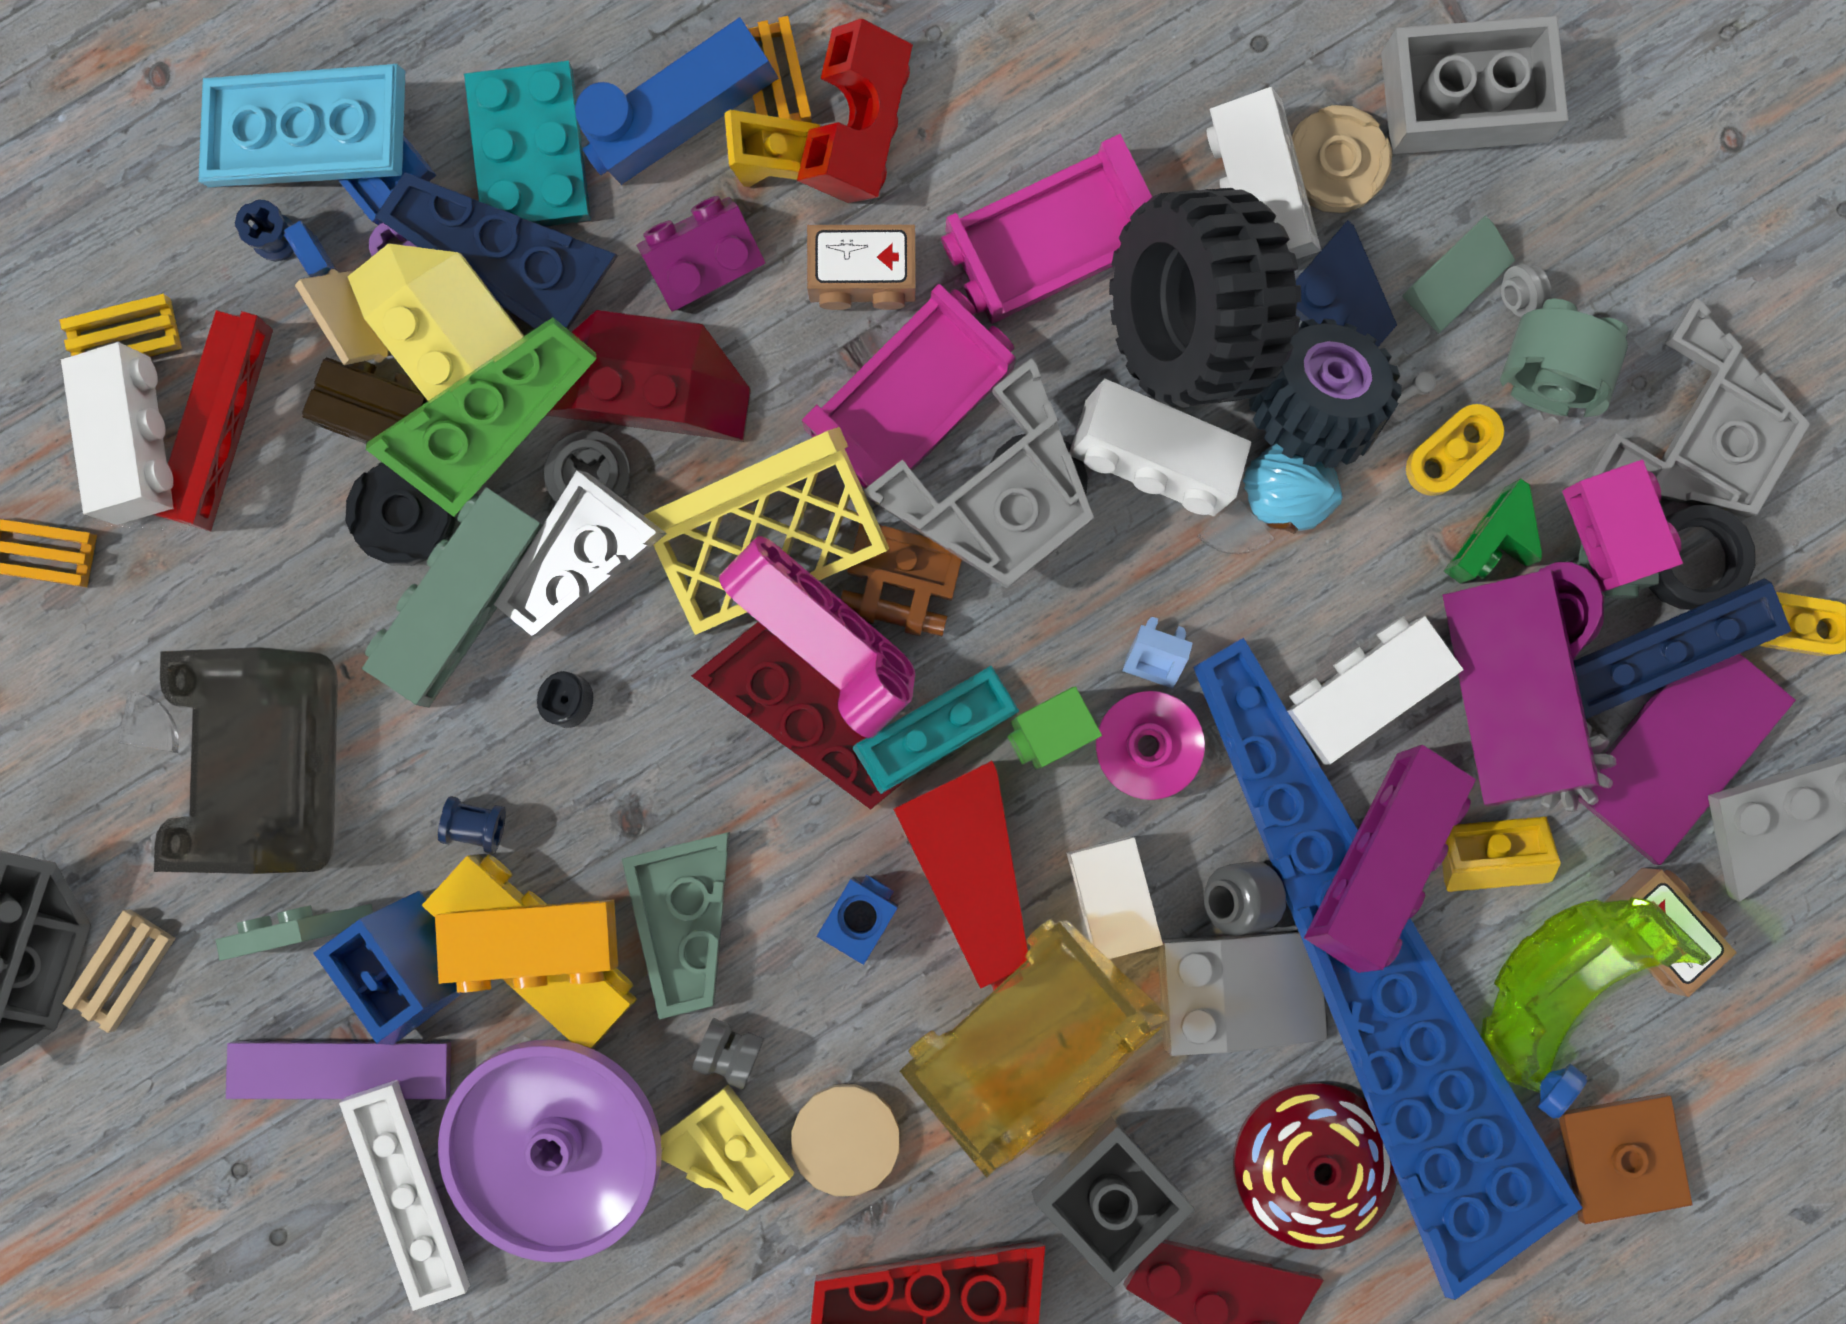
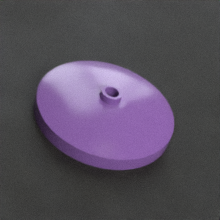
M533 1040L515 1044L496 1052L478 1065L457 1087L444 1111L438 1137L439 1166L446 1190L458 1212L472 1229L494 1246L510 1254L534 1261L567 1262L579 1260L601 1252L616 1243L634 1226L645 1210L655 1191L661 1168L662 1147L658 1123L653 1109L639 1085L623 1068L607 1056L586 1046L568 1041Z

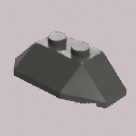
M0 850V1066L19 1056L56 1030L64 1007L62 1003L68 995L91 927L89 920L55 862Z

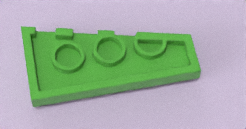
M552 317L368 441L365 450L455 517L464 504L473 497L596 360V353Z

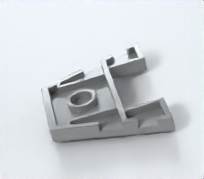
M1696 298L1688 303L1664 344L1710 370L1712 374L1664 456L1660 460L1616 433L1608 438L1585 478L1587 479L1643 459L1647 471H1651L1659 482L1661 498L1691 505L1716 506L1735 515L1749 518L1758 515L1810 423L1765 372L1759 374L1740 352L1742 349L1740 343L1730 332L1724 334L1708 316L1711 313L1709 308Z
M1032 358L992 390L994 396L1024 431L1026 436L945 500L937 503L903 459L864 489V493L870 501L1005 588H1009L1094 519L1070 452L1067 451L1058 427V420L1043 387L1039 369Z

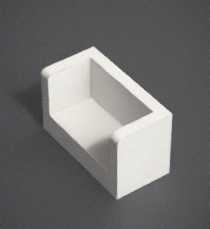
M1125 837L1067 853L1091 949L1097 961L1100 962L1163 945L1135 837Z

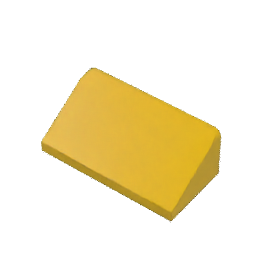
M1546 816L1457 824L1453 826L1445 842L1448 845V852L1442 862L1446 890L1454 892L1549 883L1554 880L1561 862Z

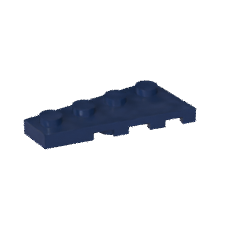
M404 172L375 216L379 221L417 247L461 253L499 304L535 329L553 317L569 330L618 257L615 253L546 228Z

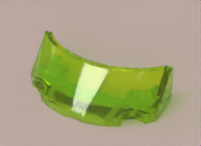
M1631 897L1630 900L1602 902L1594 899L1579 903L1548 918L1539 929L1530 936H1526L1510 954L1494 982L1499 988L1492 1014L1489 1017L1483 1018L1481 1038L1507 1081L1540 1093L1541 1082L1552 1071L1556 1055L1567 1032L1583 1010L1603 991L1631 974L1660 965L1669 967L1675 963H1697L1703 966L1712 958L1656 903L1650 900Z

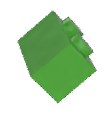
M1075 686L1018 715L1010 722L1015 731L1007 737L1021 764L1023 765L1031 761L1036 770L1101 737L1102 734Z

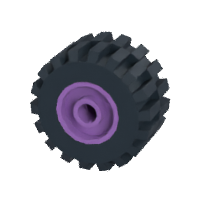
M1324 318L1321 324H1318L1314 319L1302 321L1298 333L1291 338L1290 343L1294 348L1290 358L1284 365L1280 366L1282 372L1260 394L1249 399L1250 410L1256 412L1253 421L1257 429H1265L1267 433L1264 439L1271 446L1278 444L1284 449L1281 454L1290 459L1294 455L1303 457V464L1314 467L1317 462H1322L1325 468L1337 467L1340 461L1348 465L1355 462L1359 455L1364 456L1370 450L1399 403L1397 401L1402 391V385L1397 383L1400 378L1398 367L1389 364L1392 356L1386 348L1379 349L1375 345L1377 340L1367 333L1364 336L1356 331V326L1348 323L1345 326H1340L1333 319Z

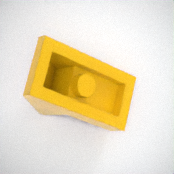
M728 110L724 113L729 167L744 187H750L768 176L797 180L808 130L820 127V124L737 110Z

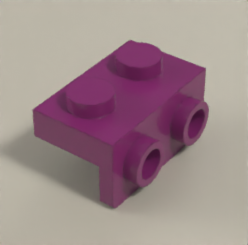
M713 196L701 201L691 209L692 216L675 225L671 220L651 227L643 234L645 240L636 245L671 312L766 264L739 207L730 197L721 200L719 196Z

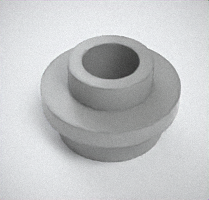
M1518 264L1510 267L1505 272L1501 286V297L1508 309L1518 317H1522L1529 311L1543 307L1544 302L1551 298V285L1546 273L1540 267Z

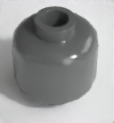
M1250 861L1229 864L1218 868L1209 877L1204 891V904L1207 915L1216 928L1225 934L1242 936L1272 929L1281 920L1285 911L1286 892L1283 882L1276 871L1264 863Z

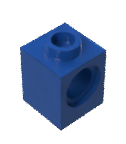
M867 874L862 882L852 877L816 937L864 965L898 908L896 903L889 900L894 890ZM863 900L874 907L877 919L870 929L857 931L846 922V908L854 901Z

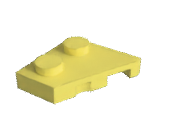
M729 1084L660 1135L662 1147L661 1160L688 1173L686 1179L703 1188L716 1189L722 1194L724 1199L747 1211L790 1180L794 1174V1171Z

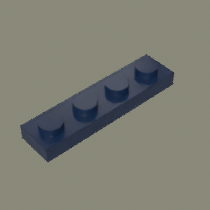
M1763 578L1574 660L1585 718L1593 717L1791 632L1772 582Z

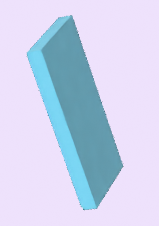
M398 64L203 78L198 182L207 187L402 176L406 71Z

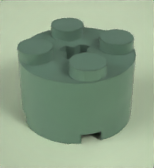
M1556 298L1547 299L1542 309L1529 311L1521 317L1500 377V382L1502 386L1508 382L1513 385L1511 396L1517 401L1539 411L1567 416L1570 407L1586 408L1584 417L1598 416L1609 407L1628 349L1626 336L1629 329L1626 324L1617 319L1597 318L1578 312L1577 307L1569 301Z

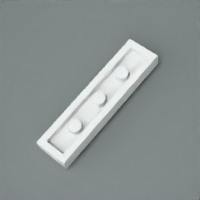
M398 1080L345 1097L339 1102L412 1310L415 1311L465 1294L470 1287V1283Z

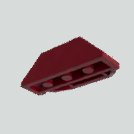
M596 310L571 332L596 353V360L545 416L744 442L751 389L703 324Z

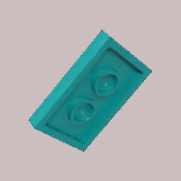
M570 61L464 73L479 202L512 213L544 227L591 221L580 125L575 114L577 100L573 68Z

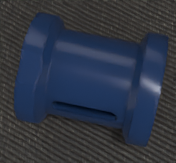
M258 199L240 208L236 214L235 227L239 232L240 239L254 248L258 255L266 260L277 262L285 260L294 254L288 241L286 240L285 242L281 239L286 234L284 230L292 226L294 222L282 215L277 206L269 201ZM249 220L254 223L252 227L248 223ZM264 228L268 230H273L271 234L268 232H262Z
M449 796L444 804L439 821L438 841L447 845L452 841L482 846L485 853L495 854L504 831L506 809L495 805L491 810L462 804L458 797Z

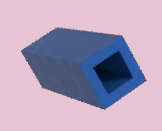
M739 17L626 94L633 108V120L630 128L622 137L608 142L598 141L589 136L579 126L590 142L582 149L601 176L609 172L622 185L723 117L725 112L733 110L779 78L747 26Z

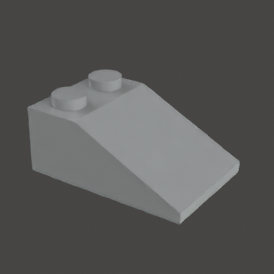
M1299 931L1257 933L1242 936L1220 935L1162 939L1163 945L1157 947L1163 1048L1171 1056L1230 1053L1327 1040L1324 993Z

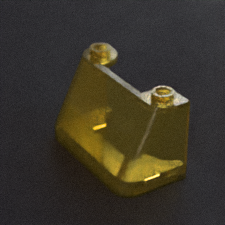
M1049 919L1038 927L1026 940L1031 946V949L1025 956L1027 960L953 1030L947 1031L940 1036L934 1030H931L921 1037L908 1050L913 1059L899 1071L986 1178L1011 1164L1029 1150L1170 1020L1142 989L1067 920L1059 921L1056 924L1052 919Z

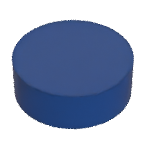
M607 82L594 83L585 88L577 99L575 106L576 119L583 130L592 138L604 142L613 141L622 137L630 128L633 120V108L630 100L616 85Z

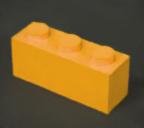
M614 900L453 911L435 915L439 984L456 982L457 992L490 990L491 980L513 978V988L548 985V975L569 974L570 984L595 983L604 981L603 971H611L618 967Z

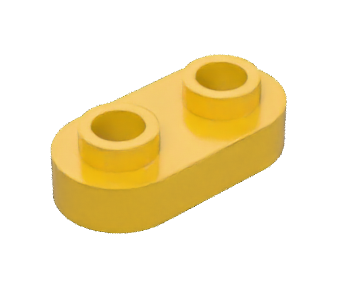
M1482 404L1468 405L1455 413L1410 454L1406 463V475L1412 487L1424 495L1437 496L1446 493L1458 485L1501 445L1504 437V425L1500 416L1492 408ZM1466 426H1471L1478 431L1479 440L1477 443H1471L1466 440L1464 436V428ZM1426 461H1433L1438 464L1440 468L1438 478H1431L1426 474L1424 468Z
M1776 592L1791 632L1759 646L1817 656L1835 655L1846 651L1845 604L1832 600ZM1820 620L1828 627V634L1825 639L1817 633V624Z

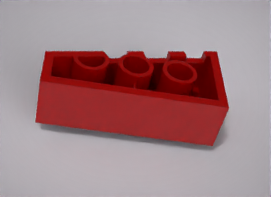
M1038 1240L816 1275L810 1324H1039L1045 1245Z

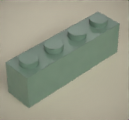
M487 487L480 496L474 494L464 504L458 515V521L461 523L449 541L443 539L434 548L427 561V566L430 569L419 585L412 584L403 593L396 606V610L400 612L388 630L381 629L373 637L365 651V655L369 658L362 669L418 706L427 708L431 706L497 609L494 603L543 526Z

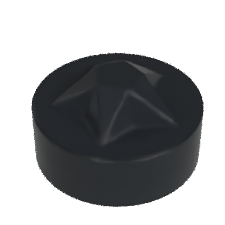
M566 671L556 672L546 678L540 686L537 694V708L545 721L563 728H572L581 724L590 714L593 706V691L590 684L584 678Z

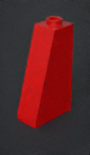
M990 761L893 810L980 989L991 984L994 992L1023 979L1024 977L1020 969L1030 965L998 773L993 761Z

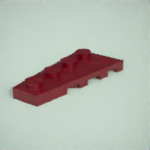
M759 621L691 675L870 810L905 782H901L883 794L879 793L853 750L854 745L866 737L854 731L841 716L838 709L841 690Z

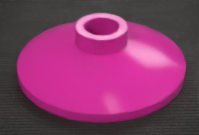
M1143 691L1131 694L1115 703L1100 722L1098 729L1102 736L1096 739L1098 763L1109 782L1129 796L1145 800L1170 797L1188 786L1201 767L1205 751L1202 727L1193 711L1174 696L1157 691ZM1143 736H1151L1157 742V750L1150 757L1144 756L1138 749V742Z

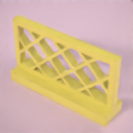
M840 427L819 434L644 515L667 533L653 546L695 635L747 613L738 604L732 606L733 599L726 593L720 612L704 618L695 600L700 581L724 590L718 577L704 572L712 546L738 556L755 539L760 524L787 535L782 550L788 555L795 538L821 548L822 552L816 569L809 572L818 581L890 549L845 451L848 444ZM834 465L837 466L845 484L839 505L811 494L818 473ZM807 478L803 490L790 486ZM778 490L800 499L790 526L763 516L770 494ZM850 497L857 512L847 508ZM759 500L755 512L743 508V506ZM808 502L835 513L826 540L798 530ZM731 512L751 520L743 547L716 537L723 515ZM843 516L863 524L872 545L853 552L834 544ZM711 521L707 533L695 529ZM685 534L703 541L704 544L696 567L693 568L678 562L668 540ZM830 552L843 557L826 565ZM684 574L692 577L690 585L688 584Z

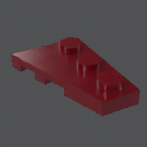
M1164 1240L1129 1273L1123 1285L1126 1290L1181 1324H1299L1324 1280L1317 1274L1304 1271L1299 1273L1273 1267L1272 1264L1252 1259L1247 1261L1217 1254L1213 1250Z

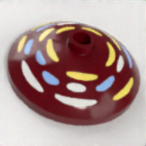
M1305 1082L1289 1085L1275 1091L1263 1099L1247 1116L1241 1126L1234 1146V1180L1246 1210L1259 1226L1271 1236L1298 1248L1310 1250L1332 1249L1362 1237L1382 1218L1395 1192L1397 1176L1367 1102L1340 1086L1322 1082ZM1322 1163H1329L1332 1168L1331 1176L1325 1181H1316L1314 1177L1316 1167Z

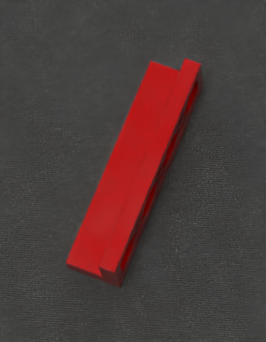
M218 310L215 311L168 462L173 475L171 494L174 509L153 515L211 532L273 333V329L259 316L241 311L240 317Z

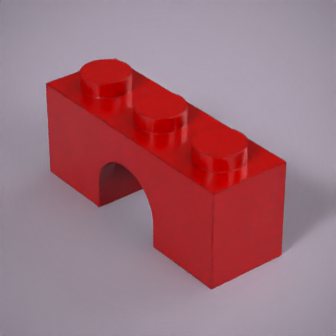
M863 18L832 28L820 79L836 86L844 94L849 106V121L847 126L836 122L808 130L797 177L798 182L846 203L877 198L879 196V191L887 176L885 165L891 139L898 127L897 112L902 91L910 75L908 64L913 44Z

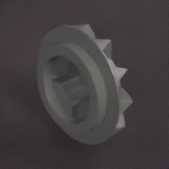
M593 430L570 433L552 447L546 458L544 480L550 496L556 503L577 471V465L572 461L575 457L581 463L584 461L589 466L594 465L596 462L600 463L601 467L596 472L601 479L600 482L620 498L630 487L629 460L622 447L613 438L604 433Z

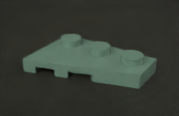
M730 832L622 858L659 1019L712 1007L715 1004Z

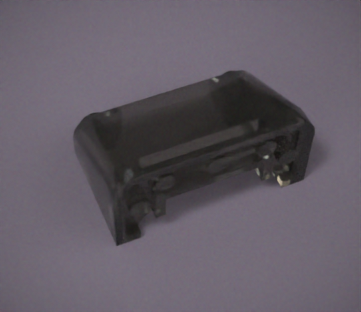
M264 647L160 651V686L165 699L174 706L193 709L189 816L168 818L161 824L156 833L154 844V872L266 874L315 872L321 870L328 864L334 847L338 678L333 662L321 653Z

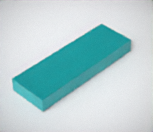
M989 666L884 727L873 738H865L855 744L853 750L879 793L883 794L1013 717L1019 712V709L993 667Z

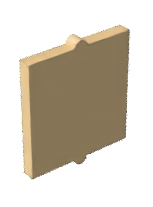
M331 269L326 275L300 279L295 284V287L343 365L372 359L381 363L387 356L392 355L362 315L347 277L355 270L338 273L335 269Z

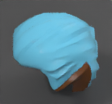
M1278 444L1269 447L1259 457L1251 461L1250 467L1245 471L1243 479L1245 483L1244 489L1248 494V501L1254 515H1257L1258 520L1265 522L1270 528L1286 530L1293 534L1297 531L1314 529L1341 505L1343 497L1337 472L1334 468H1325L1322 462H1317L1314 467L1305 465L1301 456L1294 455L1290 459L1281 454L1284 449Z

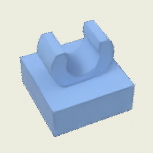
M1151 617L1145 626H1140L1127 654L1122 671L1173 689L1189 659L1193 643L1185 640V628L1178 626L1174 636L1156 630L1158 618Z

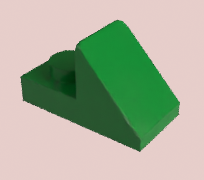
M1520 478L1504 487L1443 572L1458 583H1464L1476 576L1482 579L1485 578L1502 557L1503 553L1497 547L1524 566H1529L1542 560V549L1530 484Z

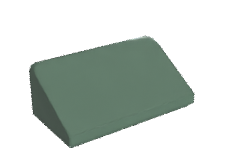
M1485 215L1421 276L1402 297L1439 334L1494 282L1515 259L1494 223Z

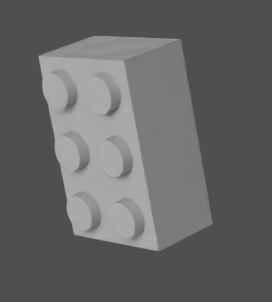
M1557 15L1397 27L1381 51L1392 154L1547 143L1568 122Z

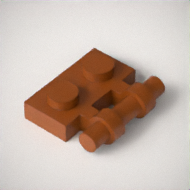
M861 523L859 524L853 552L872 545ZM879 525L890 549L848 568V575L867 579L864 594L843 589L841 600L869 624H874L875 620L906 627L905 633L921 636V632L943 636L948 616L927 611L931 596L952 601L962 559L926 536ZM884 584L914 591L911 606L880 599Z

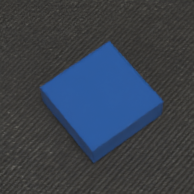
M301 221L284 230L286 233L284 234L285 238L310 277L326 275L331 269L337 271L317 236Z

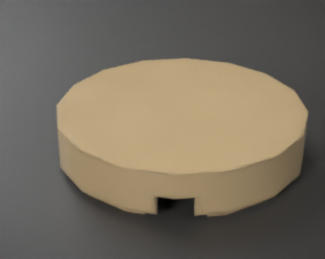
M1331 105L1319 109L1317 113L1311 114L1297 125L1291 137L1310 206L1323 212L1346 213L1366 205L1383 188L1391 171L1392 147L1388 137L1385 139L1383 132L1379 129L1380 124L1372 115L1353 106Z
M834 1084L816 1092L800 1109L791 1131L792 1155L800 1174L816 1189L833 1196H858L876 1188L892 1172L900 1150L899 1125L891 1107L876 1093L857 1084Z

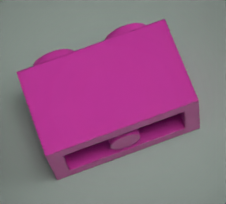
M1643 459L1584 479L1562 490L1590 566L1602 592L1683 564L1679 554L1681 551L1679 534L1675 527L1667 522L1659 502L1661 500L1659 482L1651 471H1647Z

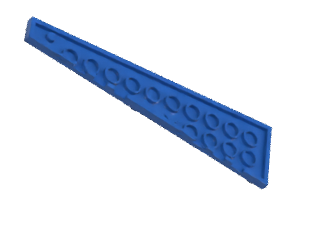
M1242 638L1195 665L1193 668L1272 866L1283 882L1286 901L1445 1298L1456 1300L1581 1210L1582 1206L1411 918L1407 920L1399 936L1402 940V946L1397 957L1389 966L1384 967L1383 970L1358 973L1304 939L1358 829L1247 642Z

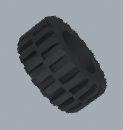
M1234 188L1160 193L1144 202L1130 216L1131 221L1123 227L1118 239L1121 245L1114 251L1111 264L1115 268L1114 278L1110 279L1109 295H1113L1114 308L1110 310L1112 325H1116L1119 336L1115 340L1119 352L1124 354L1128 360L1125 366L1131 376L1140 380L1139 386L1147 394L1163 404L1184 408L1252 398L1260 394L1282 372L1280 366L1284 365L1290 358L1294 348L1290 343L1291 338L1298 333L1300 317L1296 316L1297 303L1301 302V285H1296L1294 272L1298 270V264L1295 254L1289 252L1286 243L1290 238L1284 226L1274 222L1276 214L1253 194L1242 189L1235 190Z

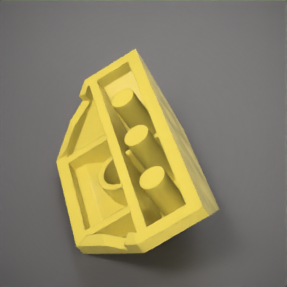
M387 244L347 276L364 319L428 401L524 337L461 253Z

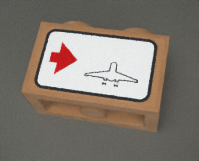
M807 225V290L810 302H819V307L828 310L848 309L851 307V302H873L874 308L895 310L905 307V302H915V225Z
M1641 868L1601 904L1595 912L1667 992L1689 997L1737 952L1724 939L1728 935L1725 927L1706 911L1700 912L1687 898L1691 891L1676 874L1669 870Z

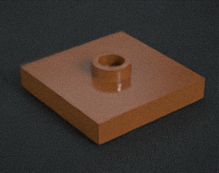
M1661 1093L1566 1110L1559 1118L1573 1193L1582 1206V1209L1577 1212L1578 1220L1583 1224L1693 1205L1670 1095Z

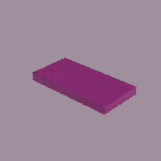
M1547 569L1443 594L1454 656L1463 668V671L1458 673L1484 805L1488 807L1600 785L1554 571Z
M1737 654L1660 687L1604 753L1616 758L1615 766L1608 769H1600L1601 774H1604L1613 781L1611 788H1603L1600 785L1591 788L1599 799L1595 805L1586 802L1580 794L1578 795V801L1651 863L1661 865L1710 806L1708 795L1724 789L1796 700L1741 654Z

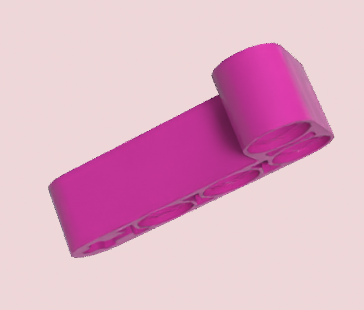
M757 536L719 575L722 588L739 606L841 690L838 701L840 714L846 723L861 736L873 738L911 702L915 670L908 658L771 540L763 536Z

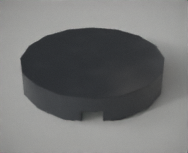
M378 463V466L371 468L367 473L364 472L354 481L346 499L345 521L350 534L353 535L355 542L368 556L391 566H413L428 560L439 542L443 539L449 540L455 526V517L384 463Z

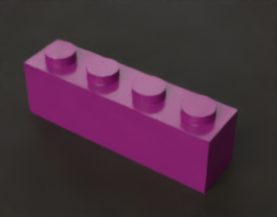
M1424 745L1397 753L1304 939L1358 973L1383 970L1384 967L1389 966L1401 949L1402 940L1399 936L1407 920L1419 911L1424 902L1425 892L1422 889L1430 873L1441 865L1447 855L1448 845L1445 842L1453 826L1464 818L1470 808L1471 800L1468 798V795L1476 779Z

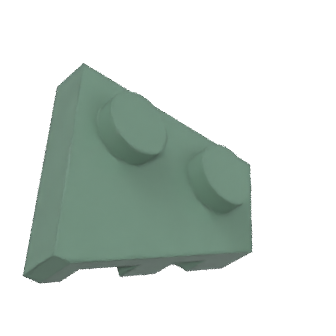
M372 904L313 916L311 905L277 913L279 924L272 925L271 916L236 923L238 934L215 939L219 961L341 933L360 918L373 913Z

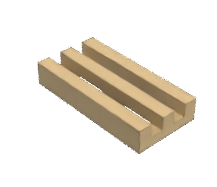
M131 909L123 910L62 1004L71 1010H79L82 1012L81 1016L88 1021L95 1020L101 1024L99 1028L105 1032L116 1031L172 945L175 937ZM132 927H135L136 931L92 999L88 1000L87 997ZM149 936L155 940L110 1011L107 1012L102 1007Z

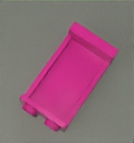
M1118 134L1101 142L1099 152L1087 159L962 218H959L957 213L947 216L946 235L941 237V241L952 265L955 267L962 264L970 282L964 284V288L969 301L976 309V313L985 311L990 323L994 324L1113 267L1111 265L1113 254L1121 245L1118 238L1123 227L1131 221L1130 216L1144 202L1151 199L1152 195L1121 134Z
M938 284L931 291L929 301L822 408L816 405L802 419L804 430L812 438L828 430L840 427L848 444L845 451L864 489L902 459L913 471L993 388L1014 369L1016 358L1011 353L1015 349L1012 342L995 326H991L987 330L973 316L976 313L973 304L957 289H953L949 293L942 285Z

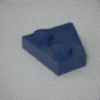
M1347 220L1296 279V285H1301V302L1297 303L1296 316L1300 317L1301 321L1314 319L1318 324H1321L1324 318L1333 319L1340 326H1345L1346 323L1357 327L1356 331L1365 336L1368 333L1377 340L1375 345L1379 347L1397 326V323L1354 225Z

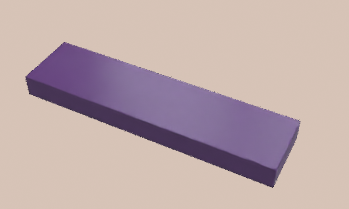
M232 1041L227 1043L226 1099H344L347 1096L394 1080H398L404 1099H447L450 1097L451 1042H397L393 1046L376 1044L375 1041Z

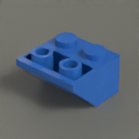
M417 891L360 918L313 953L376 1044L393 1046L464 993L457 992L456 982L439 984L435 917L422 906L427 899L421 891Z

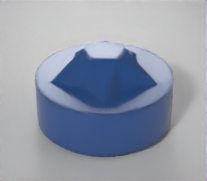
M1571 1063L1565 1069L1549 1072L1540 1083L1541 1100L1537 1107L1552 1119L1560 1118L1588 1081L1586 1079L1587 1075Z

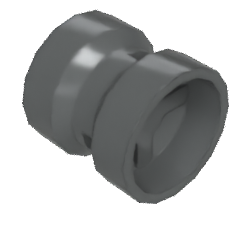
M713 1018L700 1045L692 1070L707 1076L712 1073L720 1074L726 1078L729 1085L743 1090L758 1057L764 1038L750 1032L740 1035L733 1032L728 1023Z

